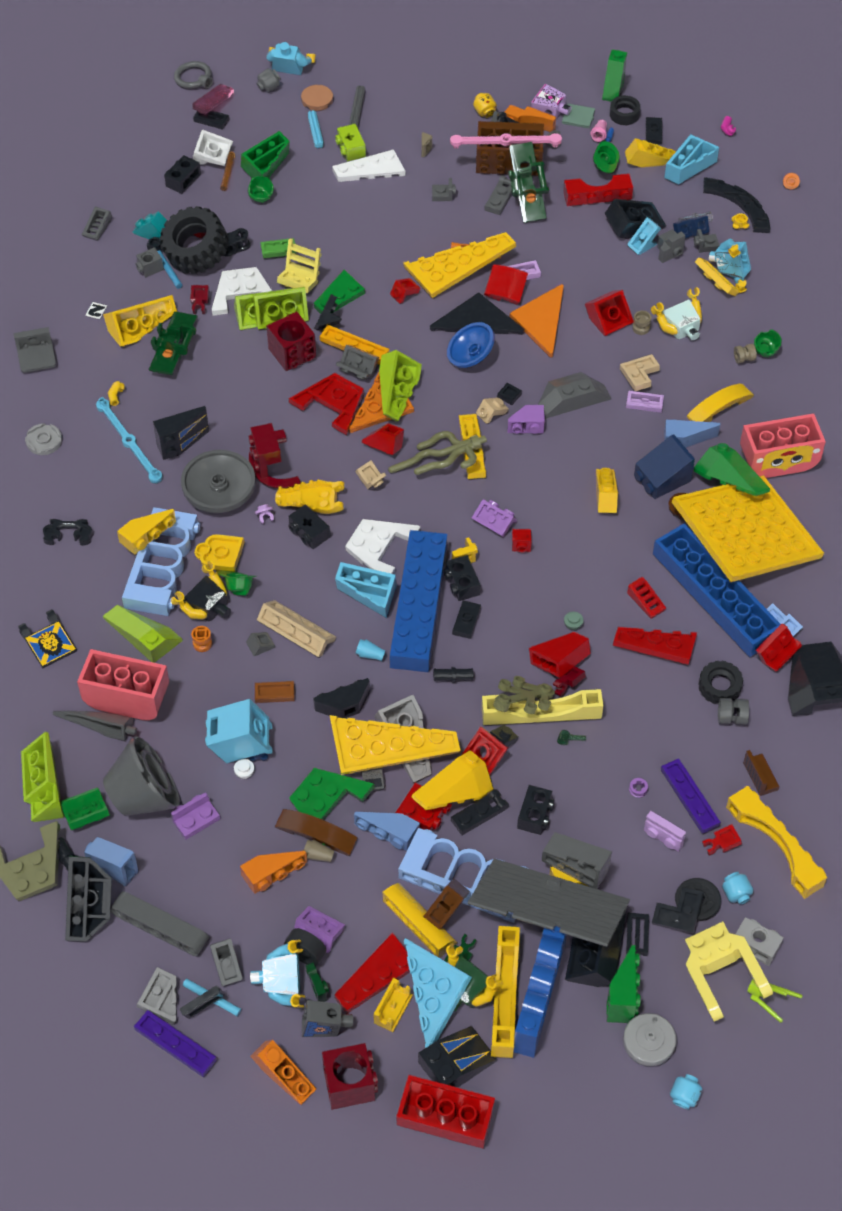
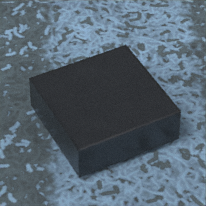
M507 382L497 393V398L513 405L522 395V390Z

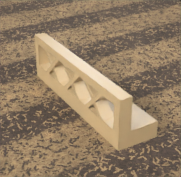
M275 600L263 603L257 621L317 657L322 656L327 644L334 642L336 636Z

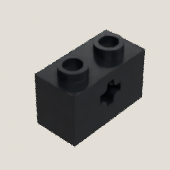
M306 504L288 516L290 531L293 534H297L301 541L312 549H315L330 538V526Z

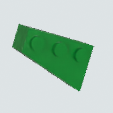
M280 131L276 132L241 154V168L251 178L256 176L270 178L289 154L290 141Z

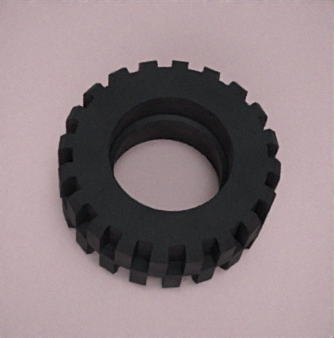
M195 206V208L186 207V210L181 209L177 214L171 215L170 220L165 222V228H162L160 233L161 248L167 259L175 269L187 274L189 272L191 274H198L199 271L203 273L208 268L212 269L215 267L214 264L222 260L221 257L226 253L225 248L228 247V234L220 219L210 209H202L199 206ZM196 233H206L204 239L199 244L183 248L184 242L190 236Z

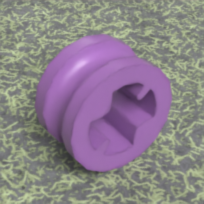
M642 778L633 779L630 782L629 788L631 795L637 798L646 795L648 789L647 782ZM636 785H641L640 787H644L641 788V791H636Z

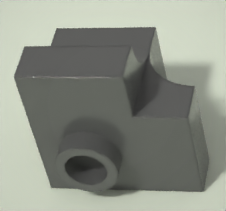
M672 229L659 235L657 248L659 249L658 259L661 263L683 254L685 235L682 231L676 233Z

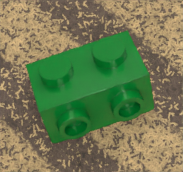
M98 787L60 802L70 830L81 828L86 824L110 816Z

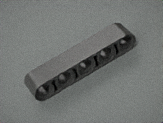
M122 891L111 906V913L116 917L190 955L198 956L209 939V936L201 929L127 892Z

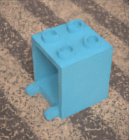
M251 699L207 711V736L205 743L224 762L230 763L263 753H272V747L269 745V730L272 729V723L269 721V717Z

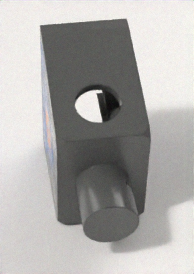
M307 1000L302 1015V1037H335L338 1035L340 1027L352 1028L353 1014H341L340 1004Z

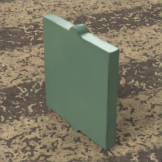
M567 104L571 106V112L569 115L563 114L562 124L589 129L591 122L594 120L595 108Z

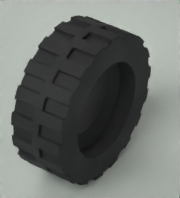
M723 660L710 662L707 666L705 665L700 673L698 683L702 697H705V700L712 702V704H718L719 698H731L732 701H735L740 696L743 686L742 673L739 671V668ZM717 675L725 676L730 680V687L727 690L715 689L711 684L712 678Z

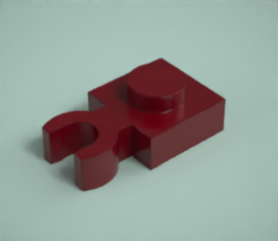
M191 285L190 301L193 304V314H196V309L201 308L202 314H205L204 304H208L209 285Z

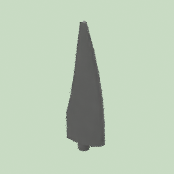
M53 711L55 716L82 725L106 737L125 741L128 734L136 735L138 730L136 727H132L134 721L132 717L93 711Z

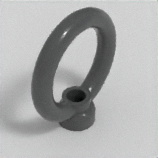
M200 61L184 63L174 73L175 82L183 88L192 89L202 86L205 89H209L213 84L210 67ZM189 68H201L205 71V75H201L198 81L185 82L180 78L181 73Z

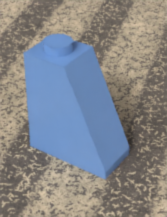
M99 837L90 842L85 848V857H91L114 880L125 887L139 872L135 854L127 848Z

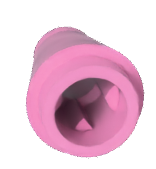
M599 120L591 130V137L594 141L601 142L606 138V121Z

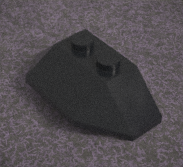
M69 856L65 941H88L91 936L110 920L112 877L91 857Z

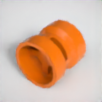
M206 626L195 627L191 633L194 649L198 652L210 650L212 639L209 628Z

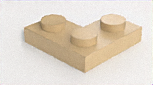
M651 354L620 364V370L634 391H639L651 387V380L647 374L659 371L660 365Z

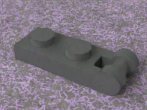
M500 176L498 184L485 205V211L501 215L512 195L511 181L506 176Z

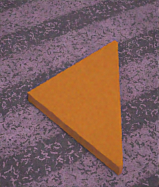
M563 284L510 312V318L524 328V332L550 358L553 357Z
M379 372L352 425L349 427L350 433L392 420L383 415ZM409 398L406 401V407L401 416L414 412V407Z

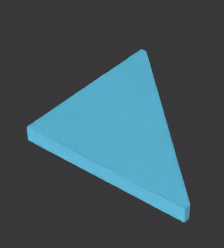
M405 938L404 945H406L407 960L410 973L412 974L413 990L416 1003H418L419 1019L422 1032L424 1033L426 1048L440 1037L472 977Z

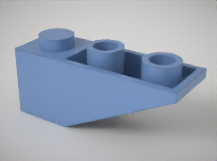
M666 419L664 440L674 434L686 448L718 437L720 423Z
M354 813V824L359 829L367 830L373 833L376 838L384 839L395 848H402L405 851L408 850L417 829L420 828L419 822L400 813Z

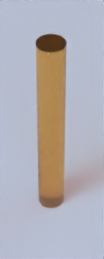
M229 152L220 187L222 191L227 190L235 158L234 152Z

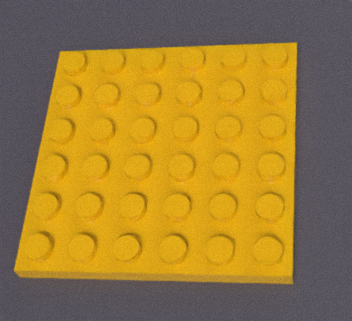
M764 475L759 477L770 488V492L758 496L737 490L736 485L727 484L675 496L672 500L675 508L730 582L817 560L824 555L822 549Z

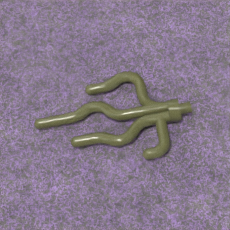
M438 432L430 439L417 444V449L422 451L408 460L390 466L388 471L395 473L418 463L427 456L443 457L450 454L444 461L431 462L416 468L414 474L420 475L433 469L446 468L459 455L464 453L468 455L469 459L463 461L460 466L466 469L477 460L473 450L482 448L481 444L486 443L487 439L485 435L478 437L476 434L469 437L470 439L460 441L452 432ZM443 438H448L452 446L441 450H423Z

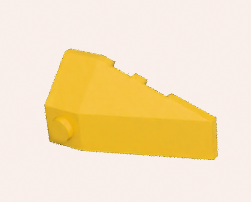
M173 295L109 312L103 314L108 332L121 347L139 341L144 335L158 326L159 323H163L170 318L174 311L177 312Z
M470 750L456 758L412 794V798L425 810L445 807L448 803L452 802L464 803L467 799L480 800L493 790V786L485 762Z

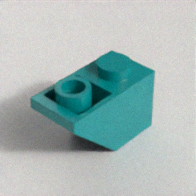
M159 211L154 214L150 213L145 219L140 218L135 223L136 227L132 232L146 239L160 238L161 230L165 228L164 224L167 219Z

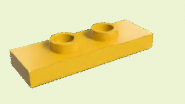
M697 258L695 263L704 271L703 274L708 279L715 281L714 285L717 288L733 296L738 294L739 290L711 263L703 258Z

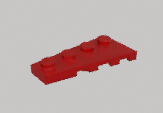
M618 627L613 646L689 665L697 632H690V634H681V631L661 633V630L656 629L647 632L642 628Z

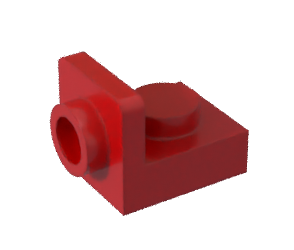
M411 278L395 280L390 295L398 303H403L406 295L418 294L420 287Z
M512 529V551L531 552V529Z

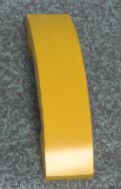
M743 384L728 386L703 400L687 414V418L690 421L710 422L717 413L735 403L739 405L751 399L754 394Z

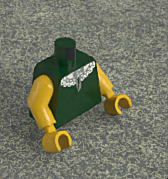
M455 943L447 946V963L472 977L454 1011L456 1012L463 1002L472 1008L491 1002L497 987L502 986L503 982L501 980L495 982L496 974L488 976L463 956L459 958L458 955L463 951L461 946L456 948V950L454 949Z

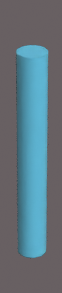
M185 979L183 982L185 988L198 995L208 991L189 979ZM223 998L214 1003L235 1016H239L242 1010Z

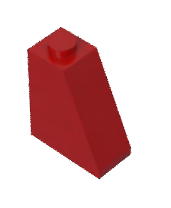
M572 632L529 648L531 664L561 678L591 654L589 638Z

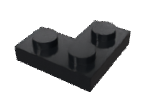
M682 887L677 907L657 902L652 924L694 934L704 893Z

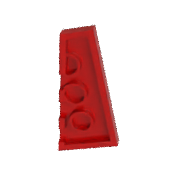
M393 932L334 994L336 1001L341 1005L346 1014L389 987L393 978L400 980L410 973L407 951Z

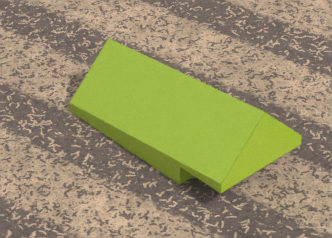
M305 287L235 296L234 310L240 330L255 327L258 329L267 328L266 325L295 312H298L304 321H309Z
M44 732L21 751L24 802L30 803L31 821L33 822L64 818L60 804L61 798L53 748L49 733Z

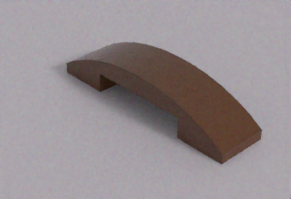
M289 809L282 810L275 825V828L292 835L296 833L309 839H314L317 842L330 846L331 850L349 857L358 840L357 836L334 824Z

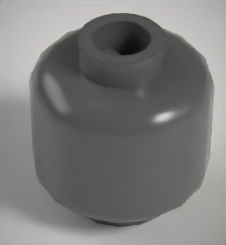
M267 68L258 74V82L256 84L261 91L265 90L270 93L280 85L281 78L275 69Z

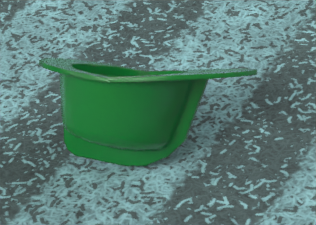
M608 141L599 143L593 154V162L596 168L605 173L614 172L620 157L619 151L616 146Z
M216 571L218 575L224 576L227 589L235 595H247L252 587L253 577H257L236 571Z

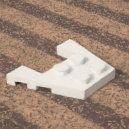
M257 267L222 271L212 306V315L228 314L226 300H233L235 296L272 291Z
M362 519L346 544L345 549L361 564L364 563L370 569L394 574L395 567L381 562V558L395 536L408 541L410 530L420 531L421 526Z

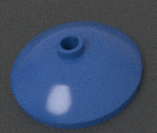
M482 322L472 323L463 327L452 337L448 344L447 357L449 361L459 368H467L480 363L492 350L495 341L494 331L489 325Z

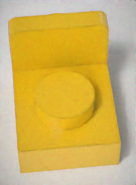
M469 537L465 538V547L452 551V559L468 555L471 563L476 562V554L478 553L476 544L472 543Z

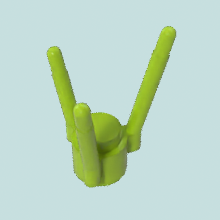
M752 979L747 992L752 994L750 999L757 1002L780 1023L783 1022V1019L760 999L763 996L759 987L756 986ZM769 983L773 992L784 996L788 994L802 998V995Z

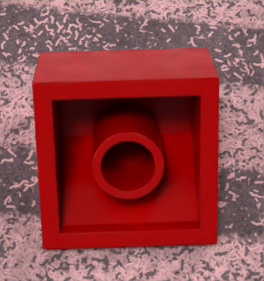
M613 290L585 303L590 320L604 336L634 322L623 290Z

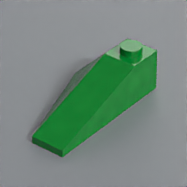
M725 443L709 447L693 469L694 472L706 479L716 478L720 480V484L736 485L737 490L754 496L770 492V488L738 452Z

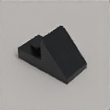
M330 295L314 329L319 330L326 328L327 325L333 326L341 322L342 319L332 314L338 305L335 303L336 296Z

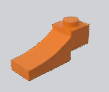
M509 105L505 110L507 117L519 123L544 124L545 131L551 132L555 130L556 117L529 106L523 110Z

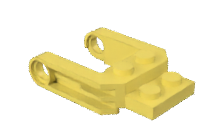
M724 922L685 939L691 952L686 966L714 1022L724 1018L703 976L704 974H710L742 958L753 981L759 987L763 998L773 995V991L746 939L743 936L729 933Z

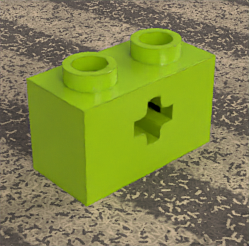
M356 124L337 128L335 140L337 145H340L341 154L345 156L347 162L366 157V145Z

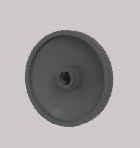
M228 450L207 451L194 457L184 468L181 476L182 491L187 501L202 511L211 513L228 512L242 506L253 494L255 489L254 469L250 462L238 453Z

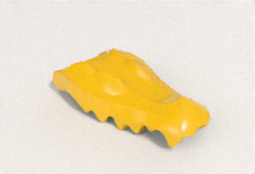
M318 479L317 481L310 480L307 484L305 482L295 484L293 488L284 489L280 486L275 494V501L281 507L294 506L301 508L306 504L312 511L322 514L340 512L344 509V504L339 501L337 502V492L344 490V482H328Z

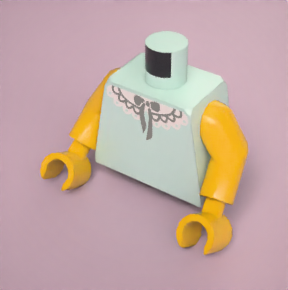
M698 287L694 288L695 295L692 294L691 289L687 292V296L692 301H684L666 310H663L664 306L661 302L651 307L652 314L658 316L656 318L663 332L671 334L677 339L688 336L691 340H696L699 337L700 333L698 330L702 322V310L700 301L697 300V296L700 293Z

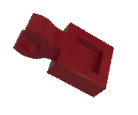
M574 666L561 678L558 677L553 683V686L558 687L554 691L555 694L562 696L568 686L574 687L586 677L585 671Z

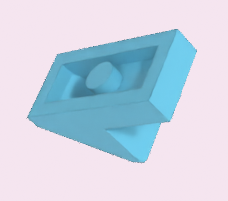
M647 217L627 245L638 255H641L657 245L653 239L661 227Z

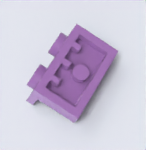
M483 499L473 514L472 519L504 537L512 523L516 524L517 522L514 517L515 514L506 508L504 511L498 508L499 505L492 500L487 502Z
M206 792L196 795L191 801L184 805H179L171 812L172 821L185 840L220 820V815L210 803Z
M308 906L296 919L294 928H300L315 935L325 945L326 953H329L333 942L343 932L345 924Z

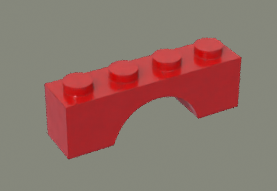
M630 174L613 175L612 180L603 186L588 185L581 178L564 180L563 193L567 206L612 202L614 199L632 200L633 184Z

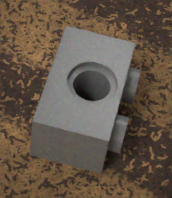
M746 917L735 934L743 936L756 960L767 966H770L784 938L775 930H769L761 926L758 921L750 920ZM754 938H759L763 942H757Z

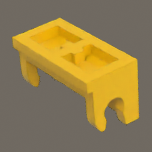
M395 978L392 979L373 1014L374 1024L391 1032H394L413 997L411 988L408 985L405 988L401 987L399 980Z

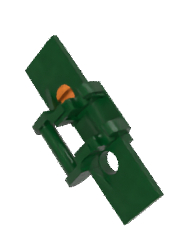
M532 142L509 146L514 172L510 170L508 175L511 181L512 195L519 198L523 223L547 219L542 194L548 193L550 190L546 184L543 168L545 166L544 162H536ZM522 163L529 164L528 167L520 168ZM532 171L538 172L540 188H535L533 184Z
M174 311L166 330L163 329L161 323L158 324L157 332L159 336L158 338L153 336L151 339V345L156 354L149 367V371L173 375L179 359L182 358V355L188 353V346L192 337L197 332L194 325L198 315Z

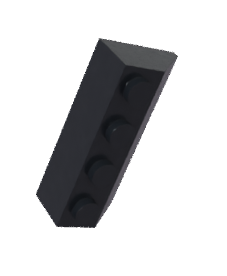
M626 910L607 947L580 938H572L565 976L566 981L594 987L610 985L616 974Z

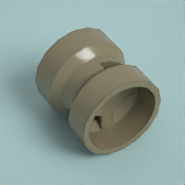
M641 310L634 314L633 331L636 334L645 335L649 332L651 314L649 312Z
M753 343L747 344L745 347H734V357L737 364L744 363L746 360H756V349Z

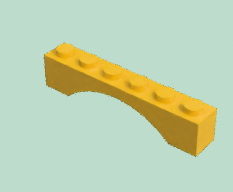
M746 786L728 798L726 808L738 822L761 830L778 844L789 863L791 884L804 899L824 887L827 879L825 871L815 864L812 856L802 849L796 837L789 834L783 822L776 819L770 807L763 804L755 791Z
M498 927L497 976L495 977V982L501 980L503 984L497 987L494 995L491 1057L513 1058L520 927Z

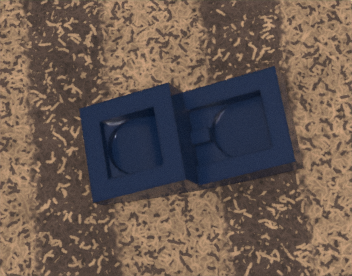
M707 215L673 223L674 231L676 233L682 231L685 238L696 236L697 229H701L702 234L710 232Z

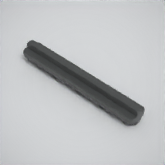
M360 85L356 87L349 125L356 124L357 128L365 94V87Z

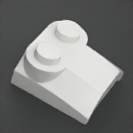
M202 130L193 159L200 162V164L210 162L225 166L233 141Z

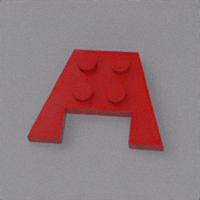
M334 373L290 397L289 403L302 411L313 400L340 414L332 422V427L347 435L364 394V388Z

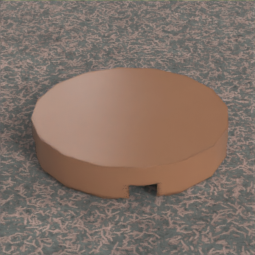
M312 85L303 90L301 102L303 106L309 107L310 110H325L328 108V105L333 103V93L326 86Z

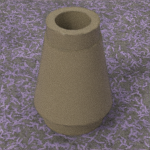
M314 839L313 841L307 840L304 848L307 859L331 863L334 850Z

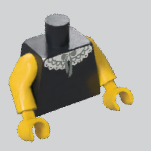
M208 561L210 570L205 565H202V571L208 573L209 577L205 576L185 597L182 592L177 591L174 594L179 600L175 597L171 598V603L173 605L179 604V608L191 619L212 621L217 615L227 618L231 612V609L226 606L227 591L218 573L213 571L215 568L213 561Z

